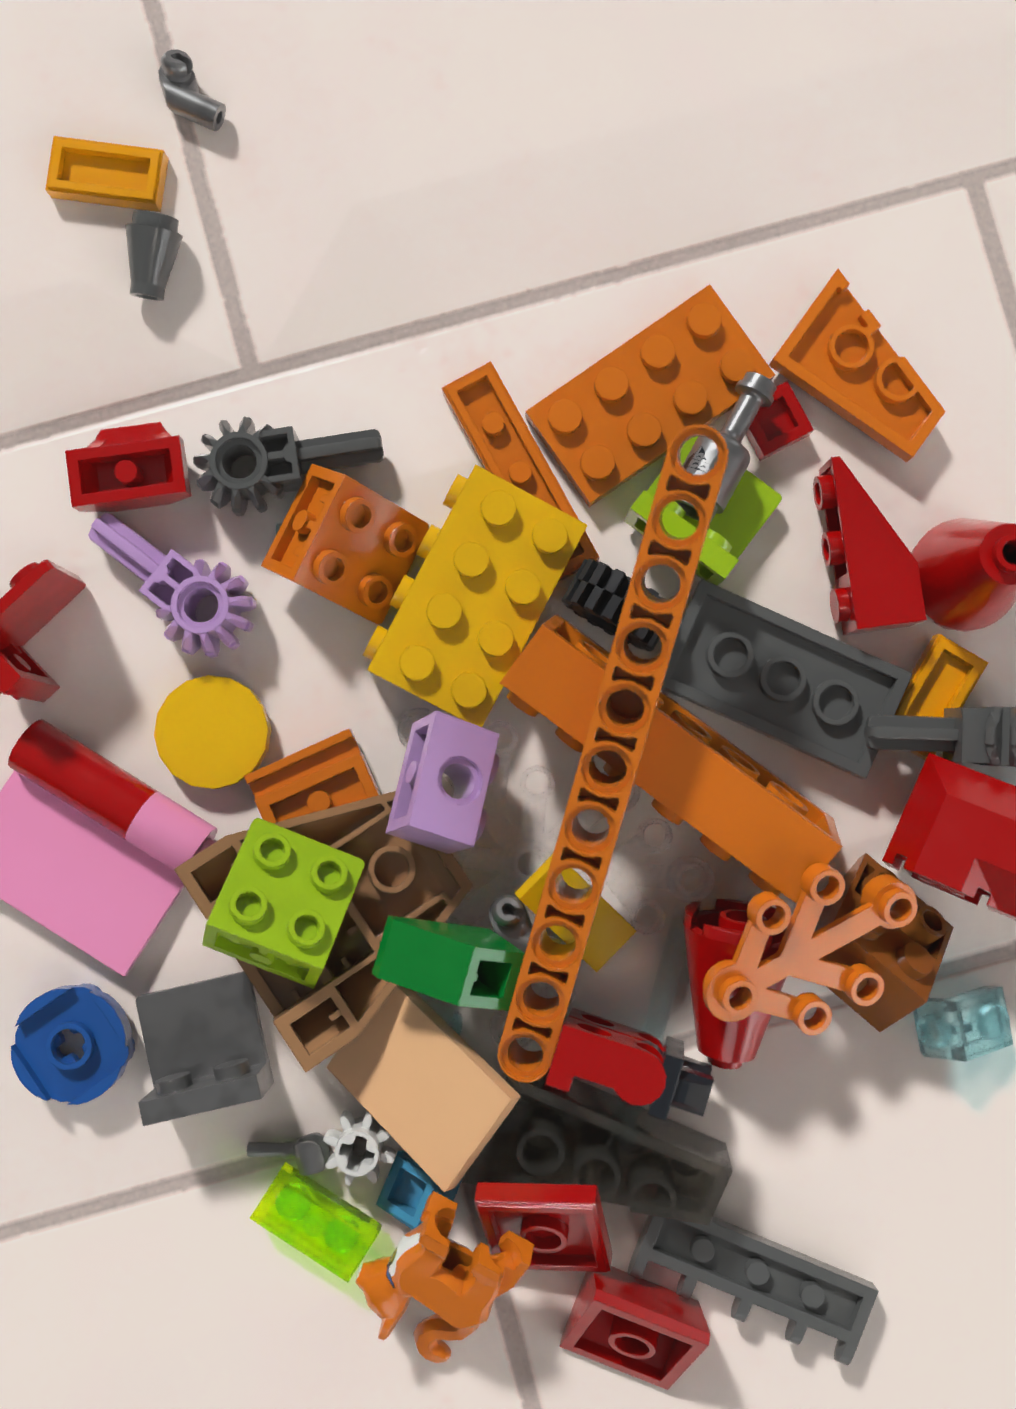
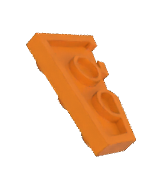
M837 269L774 356L769 366L899 458L908 462L917 453L946 411L905 356L899 357L878 330L881 327L880 323L869 309L863 310L848 290L850 283L841 271Z

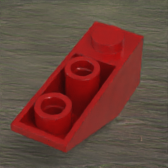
M840 456L831 457L818 470L819 476L814 478L813 494L817 509L825 511L828 532L822 534L821 546L826 566H833L836 588L830 591V608L833 620L836 623L841 622L843 636L910 627L926 621L917 560Z

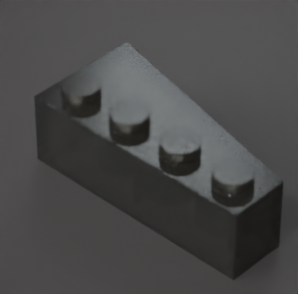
M549 1069L542 1078L529 1083L518 1082L503 1072L502 1078L521 1097L465 1173L462 1183L477 1185V1182L597 1185L601 1202L629 1206L630 1212L704 1225L710 1224L733 1172L725 1142L669 1118L663 1120L648 1115V1109L637 1105H630L620 1097L575 1078L569 1092L545 1085Z

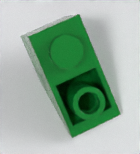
M388 915L372 974L384 981L459 1007L509 1011L525 952L489 928Z

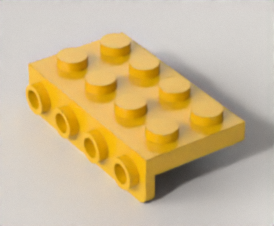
M475 464L468 479L460 474L456 476L443 501V505L452 510L441 529L433 524L429 527L416 555L425 559L415 579L404 575L389 604L398 609L395 618L388 630L380 625L377 626L363 656L372 660L367 669L368 672L458 719L482 727L503 688L500 681L521 654L587 524Z

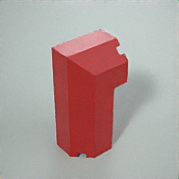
M929 753L882 861L899 871L903 861H905L903 868L913 872L912 878L972 904L978 905L982 895L987 896L989 899L986 905L989 910L1016 920V786Z

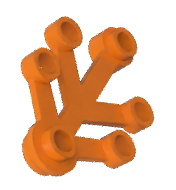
M815 863L804 871L801 877L802 892L792 916L788 904L776 894L761 892L755 895L748 904V922L733 959L716 963L708 970L704 977L703 999L706 1007L715 1017L726 1022L743 1020L754 1011L791 1020L803 1033L813 1036L824 1032L830 1025L832 1020L830 1007L814 993L805 992L796 997L769 988L770 986L791 976L841 990L860 1006H870L876 1003L884 991V981L878 973L866 964L858 963L848 966L823 959V957L879 926L894 929L908 925L915 918L918 908L913 889L895 876L889 874L878 875L872 878L863 888L860 907L815 932L814 930L824 906L837 902L845 890L843 876L828 864ZM829 876L826 888L817 892L818 882L822 878ZM897 900L895 906L890 910L891 905ZM775 905L774 915L769 920L762 921L764 911L768 907ZM786 929L777 952L760 961L769 935L779 934ZM868 978L866 986L862 990L857 991L858 984L863 979ZM738 987H741L740 991L734 997L729 999L732 991ZM817 1007L815 1014L810 1019L804 1020L807 1011Z

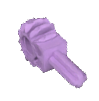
M111 513L103 514L92 523V528L88 534L90 540L145 582L138 591L160 607L155 611L157 618L164 621H172L167 626L164 636L172 642L182 639L183 652L194 655L202 645L205 655L214 658L218 656L220 651V639L233 650L240 646L238 638L233 634L236 627L243 631H252L253 623L241 617V613L255 609L257 606L256 600L252 597L241 596L246 591L249 583L241 575L230 579L231 567L226 563L219 562L211 571L208 563L203 559L196 560L193 565L173 549L165 555ZM215 595L218 600L216 614L206 622H198L195 614L198 602L206 596Z

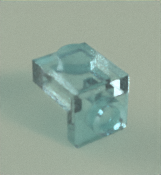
M981 986L945 999L928 998L927 1003L913 1011L920 1052L924 1057L967 1062L1013 1045L1010 1017L1007 1012L1003 987Z

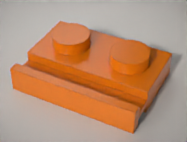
M350 728L244 776L246 783L249 784L253 792L254 801L262 819L271 823L381 795L365 757L356 742L355 735Z

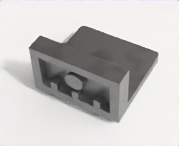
M244 971L150 992L137 997L136 1007L154 1087L151 1092L138 1102L143 1126L263 1098L274 1084L253 984Z

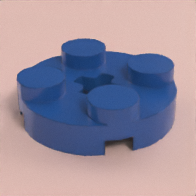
M91 983L64 985L35 998L21 1012L15 1025L19 1026L15 1033V1044L11 1046V1061L21 1083L36 1097L46 1101L54 1099L59 1102H70L67 1105H80L99 1097L121 1078L128 1061L135 1052V1041L132 1037V1028L124 1009L112 996ZM64 1029H69L73 1034L80 1033L85 1040L82 1046L84 1055L81 1059L74 1052L66 1056L61 1052L59 1046L66 1041L62 1033Z

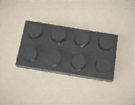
M701 579L682 618L662 689L853 776L866 779L879 751L872 750L866 745L864 728L867 718L873 714L895 715L912 673Z

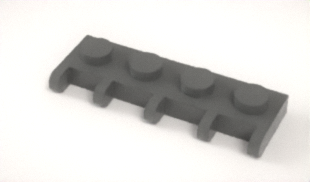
M658 1193L628 1267V1275L638 1279L642 1277L648 1260L680 1273L681 1276L676 1294L688 1300L694 1292L697 1281L735 1296L731 1308V1317L741 1322L747 1319L752 1304L789 1319L785 1331V1339L796 1345L802 1342L807 1327L837 1338L834 1359L847 1366L852 1362L879 1292L873 1282Z

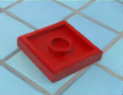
M477 1182L474 1203L491 1254L503 1252L498 1246L499 1240L502 1235L510 1230L534 1244L529 1270L606 1273L611 1271L612 1248L597 1185Z

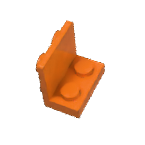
M312 464L261 566L375 624H381L391 606L389 604L404 575H407L416 557L417 550L429 529V524L351 477Z

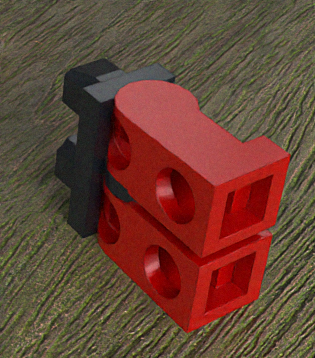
M572 1007L562 1026L545 1085L569 1092L576 1076L614 1089L618 1096L630 1105L644 1106L649 1104L648 1115L666 1120L670 1106L703 1117L714 1079L711 1076L712 1065L684 1056V1041L667 1036L663 1045L657 1037L650 1033Z

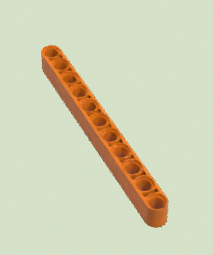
M693 424L682 428L674 435L667 450L498 1047L497 1059L501 1069L508 1077L518 1082L529 1083L537 1081L546 1075L551 1066L728 464V447L722 435L708 425ZM696 436H705L711 439L716 444L718 450V460L715 466L708 473L702 475H694L688 472L682 466L680 460V453L684 443ZM676 500L692 504L699 516V525L696 531L684 538L669 534L662 522L666 506ZM659 564L673 568L680 579L679 592L667 599H660L651 595L645 585V574L650 567ZM637 628H649L655 631L662 643L661 653L651 659H641L635 656L630 651L627 643L628 634ZM622 689L637 693L643 701L644 712L634 718H623L613 710L610 702L611 695ZM604 750L614 751L624 759L626 771L621 775L607 776L597 769L594 755ZM585 810H596L607 819L609 828L605 832L590 833L580 825L578 814ZM570 868L580 869L590 877L592 885L585 889H574L564 881L561 873ZM555 925L563 926L573 934L575 941L569 944H558L548 936L546 929ZM536 982L548 983L554 987L558 996L543 998L535 993L531 984ZM521 1037L531 1038L541 1046L542 1050L528 1051L522 1048L516 1039Z

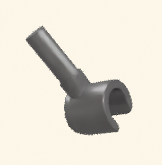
M316 1132L299 1137L294 1141H285L284 1143L249 1142L247 1145L248 1157H276L284 1159L295 1157L299 1173L302 1176L323 1171L330 1157L328 1145L323 1141L324 1136Z

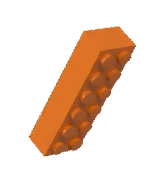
M556 614L541 625L500 681V684L510 690L507 698L514 706L532 717H536L538 713H541L558 726L555 734L565 744L582 753L610 652L559 614ZM622 689L611 695L610 702L613 710L623 718H634L644 712L643 701L637 693ZM661 691L634 785L636 784L654 798L651 802L652 806L667 820L676 825H680L684 820L703 835L700 837L701 843L714 855L724 861H729L733 856L751 870L748 874L749 878L761 890L772 892L777 896L782 893L794 903H797L802 892L801 877L804 871L815 863L829 864L842 848L833 817ZM610 750L600 751L596 754L606 762L603 769L609 776L621 775L626 771L625 761L620 754Z

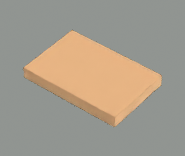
M399 985L394 988L358 1037L338 1050L326 1067L444 1193L457 1186L521 1097L416 992Z

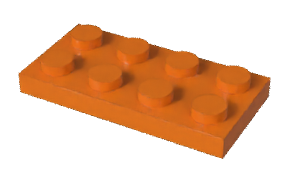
M709 284L525 411V418L588 507H591L666 455L674 435L682 428L693 424L709 425L734 408L740 397L735 390V386L739 380L744 378L746 372L759 373L771 381L775 374Z

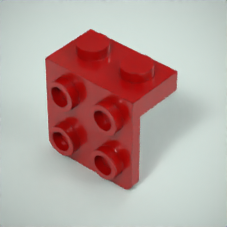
M44 560L39 564L37 562L30 563L19 570L10 581L9 586L11 589L0 598V694L9 695L16 700L24 698L45 702L60 688L23 646L86 586L78 575L49 560Z

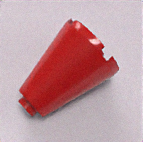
M965 518L949 520L929 530L911 552L919 566L926 615L934 620L933 623L943 629L966 632L985 628L1000 620L1016 602V524Z
M716 899L715 909L700 910L701 900L685 906L683 918L697 1049L700 1053L707 1056V1061L713 1066L723 1069H738L742 1067V1063L750 1062L755 1058L772 1015L754 1011L747 1018L740 1021H722L715 1017L705 1005L703 981L706 973L713 965L723 960L733 959L748 922L747 907L750 901ZM768 907L762 915V921L769 920L774 915L776 908ZM786 929L779 934L769 935L760 961L777 952ZM786 978L769 988L781 991ZM741 987L734 989L730 994L729 999L734 997L740 991Z

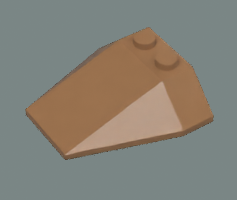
M396 791L273 823L358 857L365 862L324 969L314 989L236 959L273 1015L274 1025L305 1073L357 1038L397 986L372 974L388 915L445 923L473 887V884L452 853L447 854L386 834ZM248 830L221 838L174 869L206 920H208Z

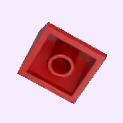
M611 1266V1271H607V1273H585L563 1331L559 1347L668 1390L709 1346L710 1331L698 1300L693 1298L688 1300L678 1296L673 1290L643 1278H635L628 1275V1272Z

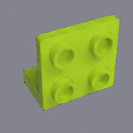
M699 436L690 438L684 443L680 453L682 465ZM747 469L723 513H716L712 519L695 573L699 578L717 586L726 579L738 563L740 555L782 500L778 492ZM661 473L647 491L643 490L630 507L624 521L642 535H644ZM675 501L666 506L662 522L669 534L684 538L696 531L699 521L686 516L684 509Z
M255 818L206 922L202 945L314 989L324 969L365 862L358 857L261 818Z

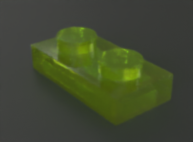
M284 1162L250 1216L251 1220L347 1283L374 1243L382 1227V1224L308 1176L300 1175L299 1170L287 1162Z

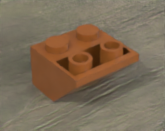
M867 853L863 854L843 876L845 890L842 897L834 904L824 906L814 932L860 907L862 890L872 878L882 874H889L895 877L896 875L882 867ZM917 895V913L908 925L894 929L879 926L823 957V959L848 966L858 963L866 964L882 977L884 981L883 994L876 1003L870 1006H860L843 991L827 987L879 1032H882L927 1003L954 928L935 908L927 905ZM897 900L891 905L890 910L895 906ZM868 978L863 979L858 984L857 991L862 990L866 986Z

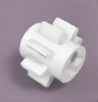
M346 1109L340 1116V1125L343 1128V1132L329 1129L324 1136L323 1141L327 1145L335 1147V1152L330 1155L325 1166L327 1169L338 1166L346 1174L345 1185L347 1186L351 1185L355 1177L367 1175L368 1179L374 1184L378 1181L380 1175L377 1162L393 1163L396 1151L392 1147L384 1145V1141L390 1135L373 1119L368 1111L364 1117L354 1119L352 1113ZM356 1136L367 1139L364 1156L353 1153V1142Z

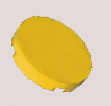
M206 675L187 680L168 694L157 713L154 738L159 757L172 775L191 786L220 789L239 783L245 779V775L259 768L268 753L272 729L265 707L253 690L232 678Z

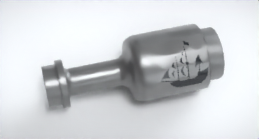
M746 372L744 378L737 382L735 390L740 397L722 430L719 432L726 441L729 455L712 519L716 513H723L750 463L749 451L741 444L759 408L770 407L774 401L773 395L777 389L776 385L769 378L756 372ZM699 436L682 466L694 475L708 473L718 460L716 444L705 436ZM682 500L675 501L684 509L686 516L699 521L698 512L692 504Z

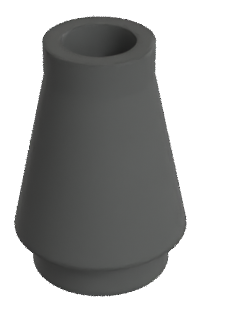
M133 211L132 223L125 225L131 280L130 295L148 300L164 301L165 288L183 236L178 233L179 220L151 211Z

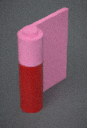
M39 719L24 731L13 747L8 758V766L14 772L0 791V899L125 977L184 888V884L174 869L217 842L214 840L217 828L44 719Z

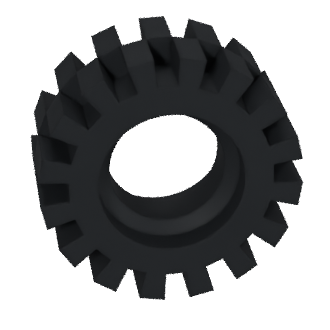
M585 559L561 601L579 617L587 619V622L593 626H598L607 634L615 636L631 578L618 569L613 570L605 563H598L593 559ZM647 588L651 595L660 599H666L660 597L659 593L655 590ZM637 628L628 634L627 643H631L641 650L644 649L651 652L656 647L660 637L649 628Z

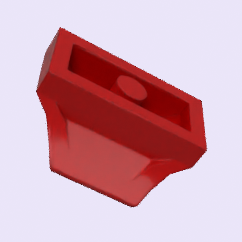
M161 422L100 430L95 440L87 448L65 451L71 504L79 512H119L163 506L192 496L184 441L180 435L171 436Z

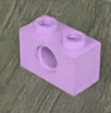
M435 711L413 722L386 834L447 854L474 847L475 842L481 837L486 825L487 813L483 809L487 788L494 780L499 767V756L495 753L499 733L440 711ZM443 773L448 775L453 782V798L445 792L442 786Z

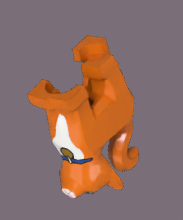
M435 1191L429 1195L420 1218L423 1223L402 1236L391 1256H383L376 1260L362 1263L356 1274L355 1283L364 1292L368 1307L382 1319L378 1339L383 1341L389 1337L405 1313L411 1297L436 1313L417 1324L413 1335L418 1352L425 1359L434 1363H442L451 1357V1349L442 1340H463L472 1334L480 1324L488 1320L494 1300L512 1289L529 1268L534 1244L508 1230L499 1240L498 1246L503 1252L490 1254L489 1246L482 1242L472 1252L466 1246L448 1239L458 1204Z

